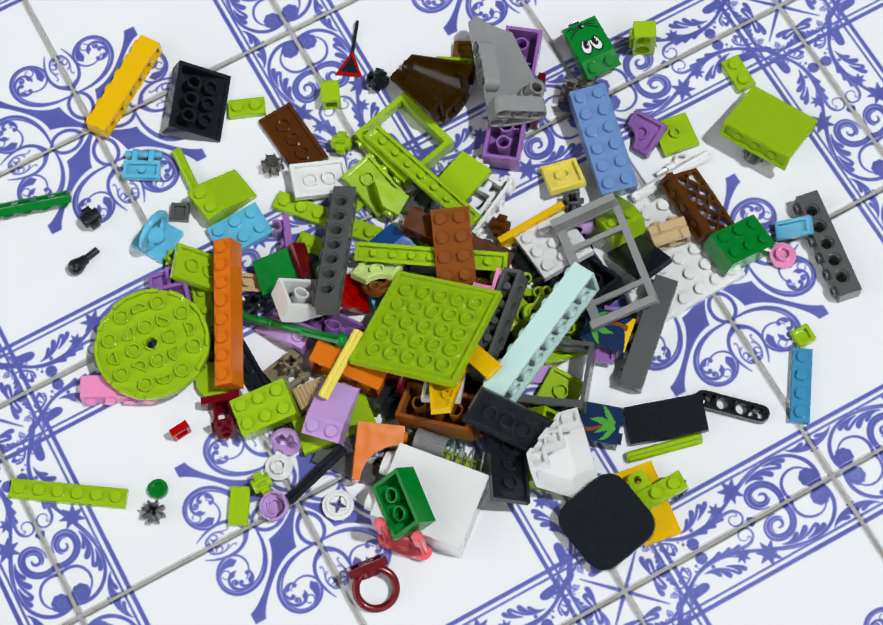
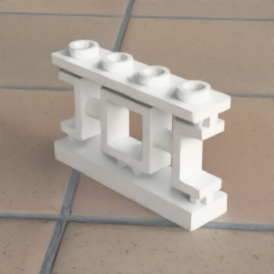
M478 156L475 158L477 161H479L484 166L490 169V165H488L487 163L484 164L483 159L479 158ZM505 175L501 181H498L489 176L483 187L476 191V193L487 199L480 210L471 206L482 217L475 228L474 226L472 227V232L477 237H482L485 231L484 228L487 224L490 225L492 217H495L494 214L497 210L500 211L503 208L507 196H511L514 193L516 187L515 179L512 177L509 179ZM492 186L501 191L496 199L495 195L489 192Z

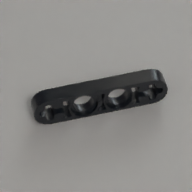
M699 390L697 392L702 393V396H705V400H707L704 402L705 411L755 424L766 423L770 416L769 409L761 404L707 390ZM712 398H715L713 406H710L711 402L709 401H711ZM719 400H724L728 406L725 409H720L716 403ZM743 405L746 407L747 412L739 414L736 411V407ZM750 408H753L752 415L748 416L750 413ZM763 411V415L765 416H762V418L760 419L758 418V414L755 413Z

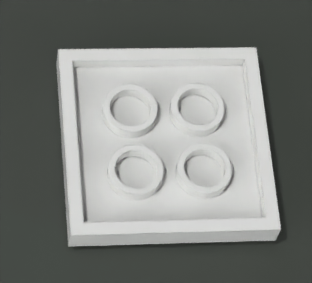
M564 211L555 214L515 237V242L545 282L553 276L555 277L564 272L570 266L557 232L550 223V220L565 214ZM577 228L567 230L572 246L585 241ZM590 246L575 252L579 263L594 255V250Z

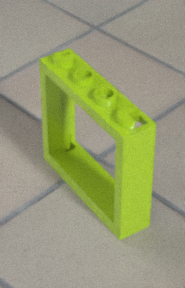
M403 92L357 130L354 136L358 148L365 150L367 154L370 153L392 179L406 190L414 182L364 139V135L376 124L380 126L402 108L440 144L420 161L428 169L432 168L454 149V140Z

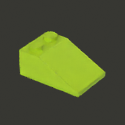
M235 169L204 181L187 193L191 204L209 226L234 214L257 197Z
M617 196L616 199L620 203L633 237L636 238L646 233L643 215L633 204ZM614 210L593 219L594 225L601 233L619 225ZM622 231L606 238L613 249L626 243Z

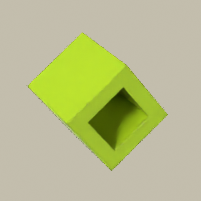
M338 80L320 82L323 110L340 109L341 97Z

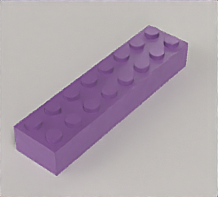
M506 25L505 30L513 33L534 78H536L542 45V30ZM488 122L482 153L483 163H487L490 167L519 171L527 123L509 127H491Z

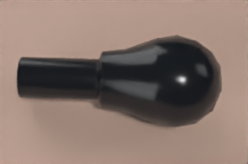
M94 247L87 254L70 260L67 266L69 273L72 275L81 274L89 264V261L99 254L100 251Z

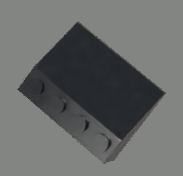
M180 60L172 70L161 134L177 139L219 143L231 76Z

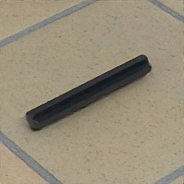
M339 444L285 495L290 504L295 503L347 453L343 445Z

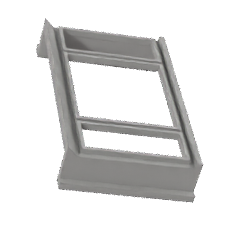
M613 192L550 220L552 228L557 232L570 266L574 262L580 264L575 252L622 231L641 276V279L590 301L586 309L591 319L589 323L592 330L597 332L601 327L651 305L660 303L623 210ZM614 210L619 222L618 226L572 246L567 230ZM642 285L645 286L648 294L647 297L600 317L597 305Z

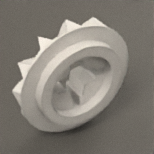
M333 490L323 499V512L327 518L334 521H344L345 518L351 515L354 509L353 498L344 490ZM340 498L341 505L344 507L339 508V511L336 513V508L332 505L337 504Z

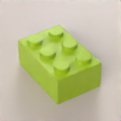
M284 378L229 401L241 434L247 440L302 417L289 383Z

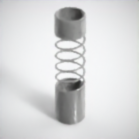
M419 427L411 447L442 458L448 437L446 438ZM455 440L452 442V444H451V446H450L448 452L446 453L444 459H446V457L448 456V454H449V452H450V450H451V448H452V453H451V458H450V461H452L453 453H454V449H455V444H456V441H455ZM465 444L462 445L460 451L458 452L454 460V463L456 462L457 458L459 457L462 451L460 465H462ZM473 447L472 450L470 451V453H469V455H468V457H467L465 463L463 464V466L466 465L468 459L470 458V456H471V454H472L471 463H470V468H472V463H473V458H474V453H475V447ZM482 451V453L480 454L475 466L473 467V470L476 468L480 458L482 457L479 472H481L485 455L484 451Z

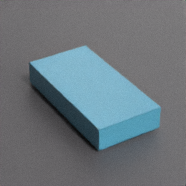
M811 215L774 222L775 236L778 242L814 235Z

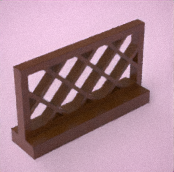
M697 168L673 174V172L667 173L658 184L679 216H684L689 231L698 244L704 243L710 234L727 227L719 223L720 219L725 221L728 226L734 224ZM693 175L697 182L689 179V176ZM691 185L695 187L696 191L688 189L687 186ZM699 190L704 191L707 197L699 194ZM688 195L694 197V201ZM698 199L706 202V206L697 203ZM710 205L715 206L716 209H717V212L714 211V210H712V209H710L709 206H710ZM699 210L704 212V216L701 215ZM708 214L716 217V221L709 219ZM709 225L715 227L714 231H712Z

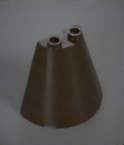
M411 54L403 62L402 70L397 69L392 73L390 79L432 120L445 123L456 117L470 97L468 93L470 85H474L475 64Z

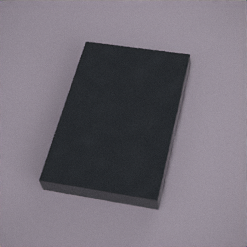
M640 235L634 238L650 278L672 263L670 256ZM627 242L607 253L610 260L636 280L641 279Z

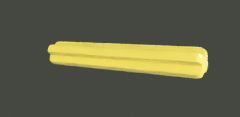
M353 329L318 393L321 398L327 400L330 397L349 362L350 356L363 335V332Z

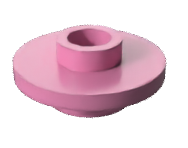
M778 243L770 251L769 258L774 266L788 268L796 260V251L787 243Z

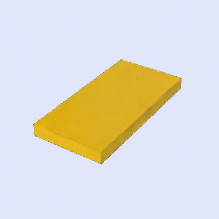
M651 460L615 473V475L625 480L627 484L628 476L638 470L644 471L652 484L660 481ZM669 501L650 510L655 518L656 528L654 536L643 546L645 548L682 533Z

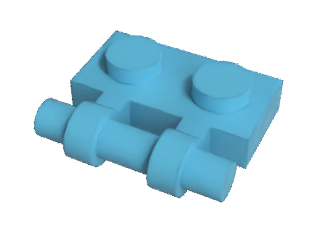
M139 149L125 151V158H131V160H124L123 180L160 181L162 163L155 160L163 159V151H156L155 149H149V151H139ZM139 158H148V161H138V160H139Z

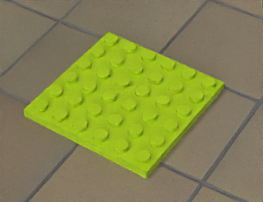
M398 270L350 356L349 362L351 365L456 388L503 297L502 292Z

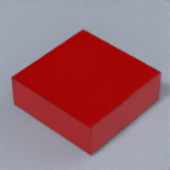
M186 420L170 429L169 432L174 441L177 442L191 433V429Z

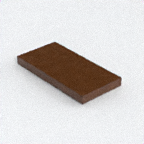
M290 102L258 120L288 165L329 160L326 152Z

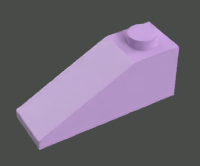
M265 314L263 316L264 318L281 321L280 319ZM258 324L255 328V332L290 350L294 348L303 357L314 342L311 337L273 327L270 328Z

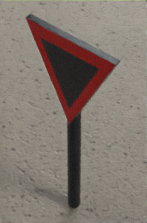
M358 20L355 22L351 54L335 75L362 78L354 56L359 26Z

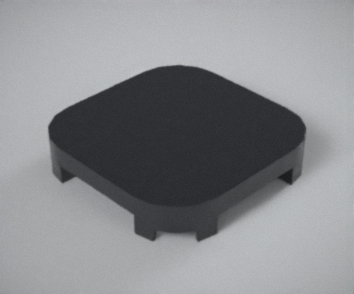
M612 473L602 474L595 478L565 503L558 516L562 532L593 568L601 571H612L617 568L618 565L642 545L651 540L656 528L652 512L625 480Z

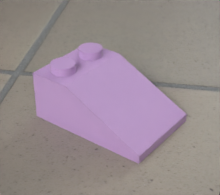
M323 378L307 412L301 433L344 445L360 388L337 382L330 397L326 400L318 395L326 380Z

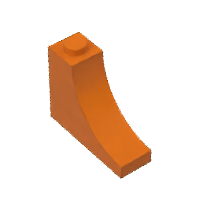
M364 421L356 423L350 482L358 483L360 481L362 470L372 456L386 449L398 448L400 443H407L408 432L405 431V426Z

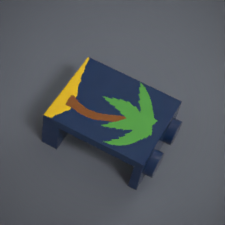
M597 307L600 317L612 312ZM586 310L583 322H585L584 328L580 327L577 334L579 341L586 339V341L594 342L596 346L616 352V358L623 360L631 334L635 328L636 319L626 316L601 327L596 332L590 326L589 322L591 319Z
M588 402L586 415L580 414L587 440L612 445V450L616 451V446L621 445L623 435L619 433L620 426L624 427L626 415H622L623 408Z

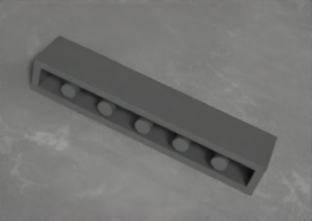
M658 274L655 275L654 279H651L660 303L645 308L642 315L638 314L635 325L638 326L636 333L632 332L629 344H632L630 351H625L623 357L625 365L623 369H619L616 380H619L620 387L638 393L642 392L678 286V281Z

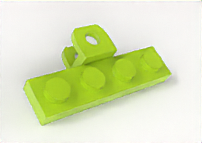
M638 470L627 478L631 489L649 510L689 489L679 470L652 484L642 470Z

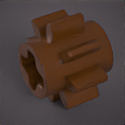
M499 214L497 218L492 217L489 231H493V237H499L510 230L511 222L507 221L508 216Z

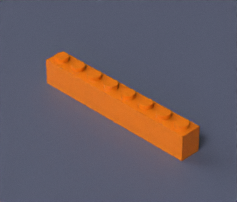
M231 237L213 241L215 386L226 392L244 389L242 244Z

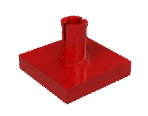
M346 273L341 307L344 310L365 315L370 312L366 294L361 290L360 282L352 279L350 274Z

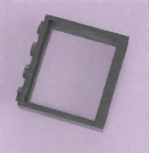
M564 337L554 351L588 354L580 400L521 394L516 402L527 408L547 406L557 412L577 407L579 414L586 415L597 348L594 342L586 341V339L578 341Z

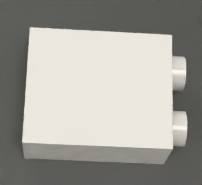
M400 443L395 454L389 451L386 452L380 465L379 474L386 476L395 468L414 467L436 520L424 530H421L426 543L431 548L461 559L490 488L489 475ZM371 488L367 495L364 509L371 512L370 517L374 526V520L378 517L384 518Z

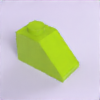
M376 178L373 188L379 208L383 215L397 220L409 195Z

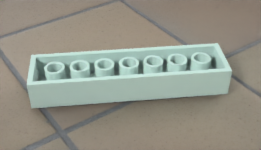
M576 262L565 270L563 278L554 285L552 293L549 297L544 298L537 313L532 314L528 325L521 329L516 341L507 348L505 356L498 360L502 368L489 380L485 378L482 386L515 402L519 399L560 341L600 288L593 272Z

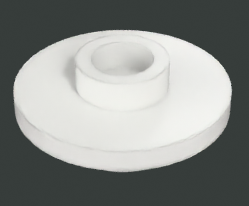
M284 454L271 456L265 465V471L275 481L287 479L293 470L292 461Z

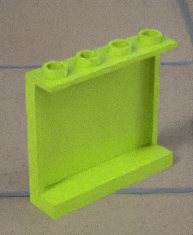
M753 85L726 118L719 135L785 171L791 158L809 134H813L818 120Z

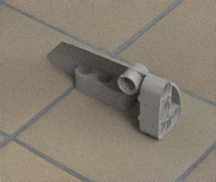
M478 16L473 17L468 22L478 85L484 93L489 125L491 127H509L544 118L547 115L545 100L542 95L545 91V84L540 79L534 78L513 33L495 27Z

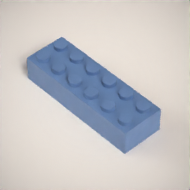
M605 82L569 92L568 103L599 198L612 192L617 197L637 190L638 183Z

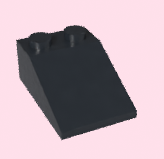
M592 256L580 262L581 266L594 273L600 288L593 299L624 286L621 276ZM564 272L558 274L557 276L560 279H562L564 276ZM624 294L599 304L597 307L604 308L605 305L610 306Z

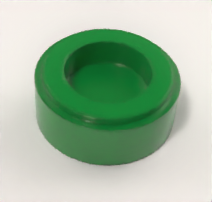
M154 479L150 482L148 492L152 498L160 500L167 496L169 488L164 480Z

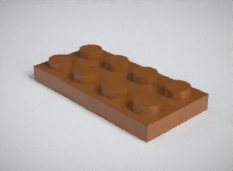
M462 206L430 210L437 278L463 284L477 283L470 207Z

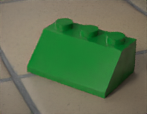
M413 466L395 468L372 486L394 541L409 536L416 530H424L436 521Z

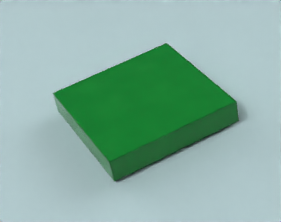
M288 248L281 249L252 262L264 297L271 295L278 278L298 279Z

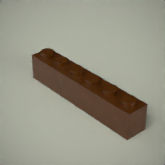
M411 206L399 232L434 247L431 215L425 213L422 208ZM472 232L474 250L509 252L507 268L510 267L515 255L506 247L494 245L489 239H481Z

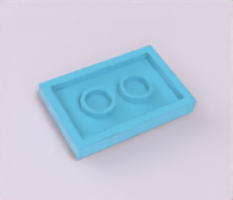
M256 202L206 228L212 241L231 237L242 244V251L273 235L272 228Z

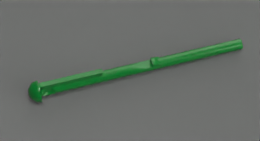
M243 313L244 321L336 343L338 347H344L348 340V336L343 332L336 335Z

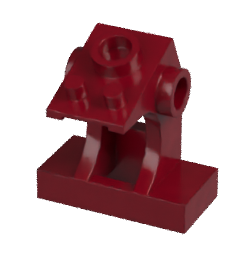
M239 390L200 398L204 411L213 409L214 420L211 423L213 434H217L218 440L238 436L237 430L240 428L229 401L241 396ZM230 414V417L219 420L220 415Z

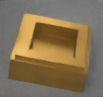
M454 41L453 57L472 58L471 41Z

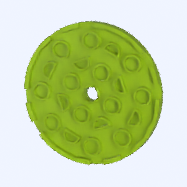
M158 288L134 292L115 303L109 313L102 318L97 328L96 341H94L96 364L109 385L127 397L138 400H159L173 396L188 387L198 377L206 364L210 351V332L207 322L199 308L178 292L158 290ZM151 340L157 341L154 349L147 347L148 342Z

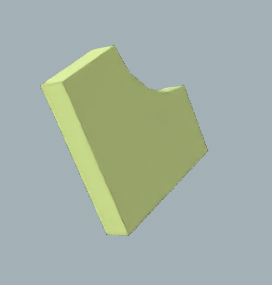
M361 261L350 273V277L365 285L377 279L393 280L398 270L402 271L404 269V265Z

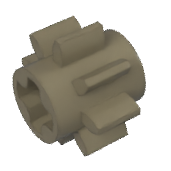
M290 351L288 355H282L284 362L279 364L281 368H284V374L290 373L294 377L295 373L302 372L300 366L304 365V360H299L301 357L300 353L295 355Z

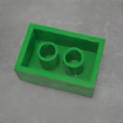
M753 214L710 234L703 248L722 274L726 276L768 256L776 243Z

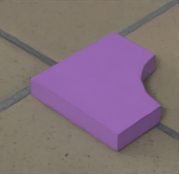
M638 109L634 111L626 124L634 133L632 149L649 158L668 128L666 124Z

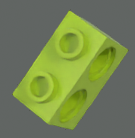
M633 21V28L629 29L628 47L632 48V55H654L656 21Z

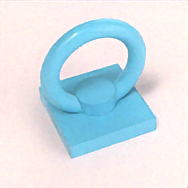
M158 210L151 215L131 245L138 251L164 264L163 256H167L168 249H175L176 244L182 239L184 233L168 224L169 216L165 210Z

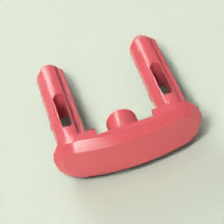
M378 517L374 520V526L378 533L377 539L382 547L420 561L427 560L432 555V548L426 543L421 531L416 530L413 532L411 538L404 537L394 541L384 518Z

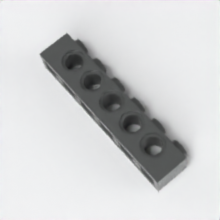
M818 190L796 196L793 204L795 215L801 217L808 215L807 212L814 213L815 216H812L813 230L815 228L822 230V232L814 230V235H809L807 241L810 248H813L815 251L817 264H820L823 269L822 275L824 280L828 281L830 285L831 296L836 298L837 303L858 297L862 290L861 285ZM825 244L828 245L830 248L825 249L821 245ZM829 261H834L837 263V265L833 266L829 263ZM836 278H842L845 282H839Z
M504 267L496 290L502 292L503 297L478 343L497 361L501 357L528 284V279L523 271L519 269ZM468 363L466 371L472 380L483 382L485 378Z

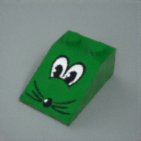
M595 15L561 30L583 81L621 65L613 45Z

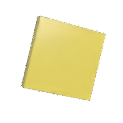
M575 157L540 167L541 175L550 196L587 186Z

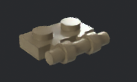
M294 348L290 350L292 354H298ZM282 357L263 371V374L271 383L284 378L289 383L291 391L302 382H307L309 377L314 374L311 368H308L304 372L303 370L301 373L297 372L298 376L289 382L287 378L292 374H284V368H281L279 364L284 362Z

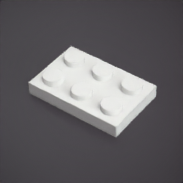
M344 158L289 164L295 201L329 197L330 194H333L334 186H348L341 179V176L347 172Z

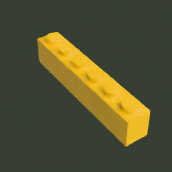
M140 35L138 40L134 41L131 51L123 59V64L115 71L111 83L106 85L104 94L96 101L92 113L88 114L86 124L89 131L107 139L110 137L160 57L162 49L159 42Z

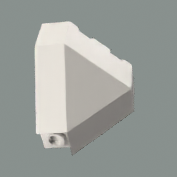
M577 407L558 412L553 418L554 422L549 428L546 427L538 437V442L534 448H530L526 453L529 469L536 487L572 498L598 477Z

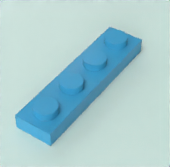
M792 349L789 424L809 425L813 349Z

